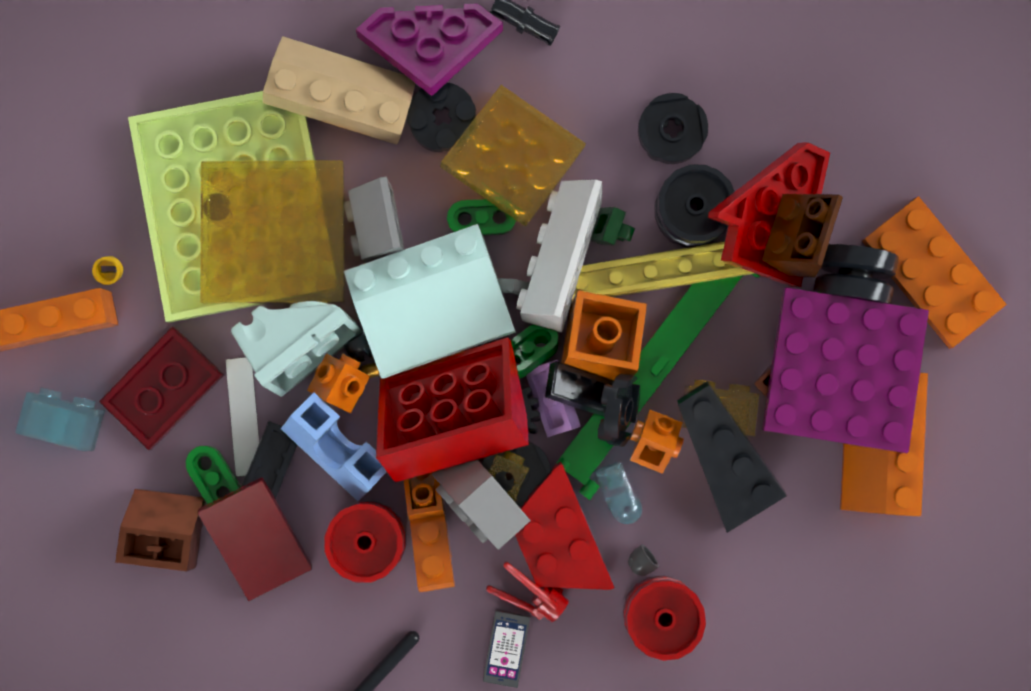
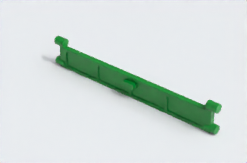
M756 273L751 274L756 278H759L761 276ZM744 275L692 284L640 352L638 371L634 375L637 376L638 380L633 384L640 385L638 414ZM597 414L591 416L556 462V464L561 462L565 472H568L583 484L579 493L588 500L600 488L590 477L614 446L598 439L599 424L604 417Z

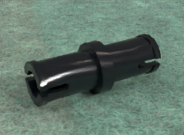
M495 0L490 11L492 15L517 27V32L521 34L526 32L547 43L549 46L552 45L561 27L535 14L534 8L528 6L526 9L511 0Z

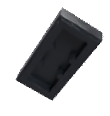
M555 361L549 366L545 398L605 417L606 406H603L601 403L602 393L605 385H613L614 381Z
M271 421L267 422L241 486L243 487L263 477L275 499L297 447V444L281 430V425Z

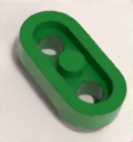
M505 199L461 200L454 203L447 213V222L452 232L478 224L483 236L507 234L514 228L517 221L515 207ZM497 212L504 213L506 215L505 222L501 224L495 223L493 221L494 214ZM460 215H470L472 218L471 222L468 225H461L458 222Z
M533 324L511 339L515 361L519 363L517 365L519 379L525 377L557 352V331ZM544 343L546 346L537 347L536 344Z
M198 446L190 451L186 458V469L207 504L221 498L219 490L222 486L227 487L230 493L241 488L222 454L212 446ZM205 456L209 457L212 461V465L208 470L203 469L201 466V460Z

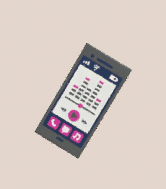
M500 610L495 611L483 682L518 688L530 616Z

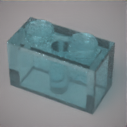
M43 387L40 388L39 393L26 392L15 433L81 451H94L105 410L94 407L96 401L78 396L74 397L73 402L61 399L62 392Z

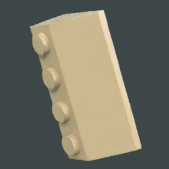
M282 36L264 86L263 103L397 145L408 114L415 83L406 75Z

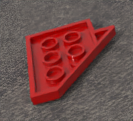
M809 142L797 143L708 213V218L728 225L721 261L791 287H801L803 277L788 276L764 262L762 257L782 195L822 194L830 152Z

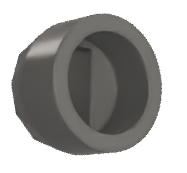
M643 544L637 547L629 556L628 564L636 575L646 576L659 567L654 555Z

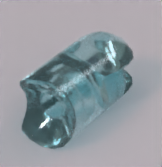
M616 462L596 470L595 473L604 498L614 518L623 524L636 522L641 516L642 505L632 492L622 462ZM625 506H629L627 512H624Z

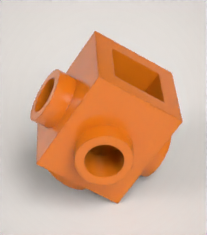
M326 353L322 362L317 367L307 391L312 394L315 393L325 402L351 413L359 397L362 395L370 375L360 371L358 368L361 363L342 353L340 359H337Z
M650 409L644 422L637 420L633 428L630 440L635 441L630 461L663 474L671 457L677 458L683 445L684 438L679 437L683 422Z

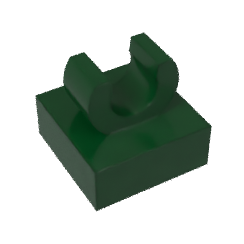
M616 207L600 208L590 241L600 245H615L616 240L631 242L635 228L623 223L625 211Z

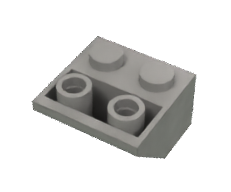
M478 460L432 473L434 478L440 483L436 491L482 543L489 539L499 550L531 521Z

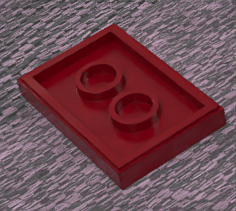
M172 326L99 402L147 450H152L216 385L224 374L176 327Z
M263 477L198 509L199 517L248 601L312 570L311 562Z

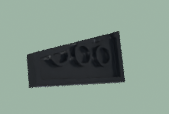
M708 381L677 400L727 533L787 497L784 488Z

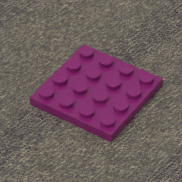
M784 288L762 430L908 453L929 310Z

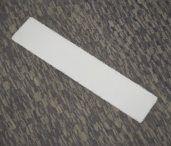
M246 357L226 360L236 476H245L259 444L253 370Z

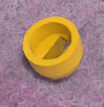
M104 256L95 261L92 273L96 281L104 285H110L122 277L123 266L117 258ZM101 266H115L117 272H102Z

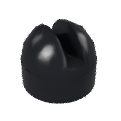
M365 333L344 345L348 355L356 361H365L362 351H365L370 358L372 357Z

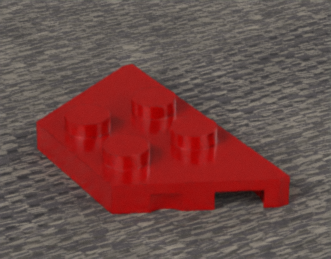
M559 462L555 464L552 472L540 486H537L532 491L523 506L519 507L531 520L515 534L521 551L538 587L614 589L613 582L562 463Z

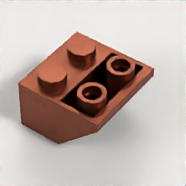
M134 489L120 525L115 563L186 572L196 568L202 529V520L197 512L199 508L205 506L204 498Z

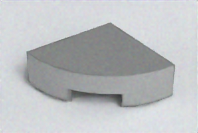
M498 278L502 293L519 296L522 288L528 290L529 282Z

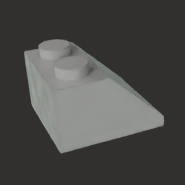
M387 176L348 190L350 201H345L344 206L348 222L354 221L356 235H351L354 255H361V260L364 263H368L405 250L393 188Z

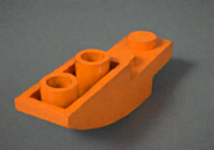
M433 472L404 480L407 514L410 520L419 593L455 587L444 499L436 491L440 483L432 475Z

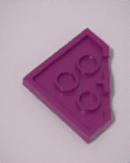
M478 3L464 4V8L443 9V5L415 6V10L395 11L394 7L379 8L358 26L356 34L361 41L432 96L503 31V22Z

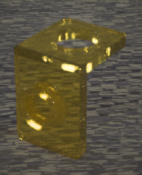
M505 451L503 456L495 455L489 473L493 477L501 471H507L513 475L514 486L506 493L515 502L529 467L523 465L524 457L510 451Z

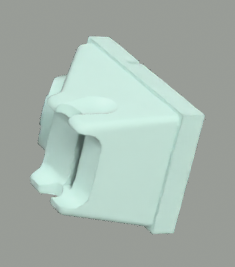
M316 301L297 302L284 309H267L263 306H258L251 312L253 322L250 325L245 326L238 322L231 329L232 335L256 373L254 376L263 387L281 397L314 372L326 353L334 356L344 348L345 344L354 340L363 332L357 323L340 307Z

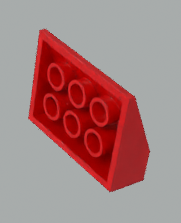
M509 337L435 360L384 379L380 376L376 458L395 483L529 445L527 414L512 342Z

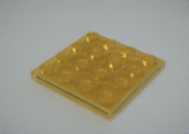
M343 160L201 161L200 303H297L305 301L345 303Z

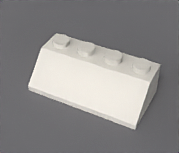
M561 181L559 191H552L547 211L552 212L549 223H542L537 238V243L542 244L538 257H531L527 270V276L531 277L528 290L521 289L516 309L521 310L522 321L559 332L563 331L602 204V181Z

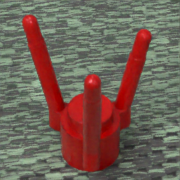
M505 562L503 567L535 594L532 599L535 606L493 586L488 585L486 587L487 592L531 613L538 620L545 617L550 622H554L564 612L569 603V600L562 595L563 588H539L509 562Z

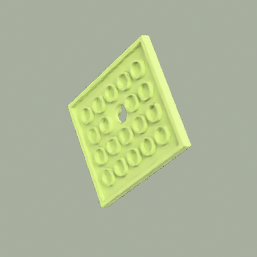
M263 91L128 117L166 322L170 323L340 289L306 116L264 104ZM222 194L230 201V212L222 220H212L205 213V204L212 195Z

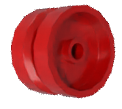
M361 501L341 510L330 521L324 536V551L330 566L341 577L355 583H372L386 577L401 561L407 546L406 529L401 517L389 506L376 501ZM363 535L371 539V545L366 549L360 545L363 540L359 538Z
M665 575L649 577L636 584L627 595L623 608L624 626L635 646L648 657L662 661L680 659L691 653L702 640L706 627L705 609L698 596L680 580ZM665 612L669 613L671 618H665L664 624H660L658 621L659 616Z

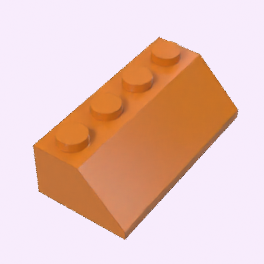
M920 373L908 453L843 443L840 510L921 517L928 373Z

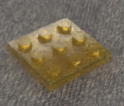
M500 85L443 158L440 167L527 227L584 150L586 143L506 87Z

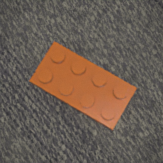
M919 196L861 240L866 247L885 250L899 256L896 275L891 278L915 308L929 310L928 324L949 349L954 348L1007 305Z

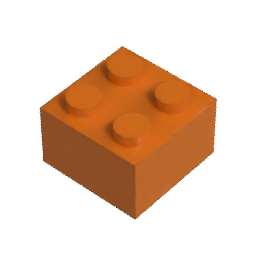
M577 290L569 309L561 363L610 380H615L616 376L621 373L634 376L639 367L647 304Z

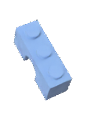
M313 393L290 415L281 430L351 496L359 501L387 471L377 460L376 450L369 443L365 442L363 445H356L341 433L337 426V420L340 416L317 394Z

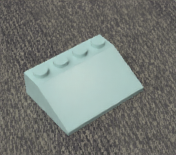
M478 224L344 271L356 312L382 379L516 333Z

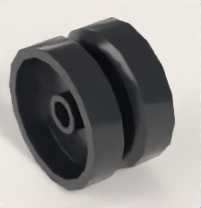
M690 164L675 170L663 183L655 201V220L660 232L670 242L684 248L707 245L714 242L728 228V225L708 218V213L735 192L730 180L721 171L708 165ZM693 201L699 204L698 211L691 209L690 205Z
M828 244L821 269L833 274L817 276L814 281L813 292L892 304L894 288L887 282L878 279H888L896 275L899 256L885 250L870 247Z

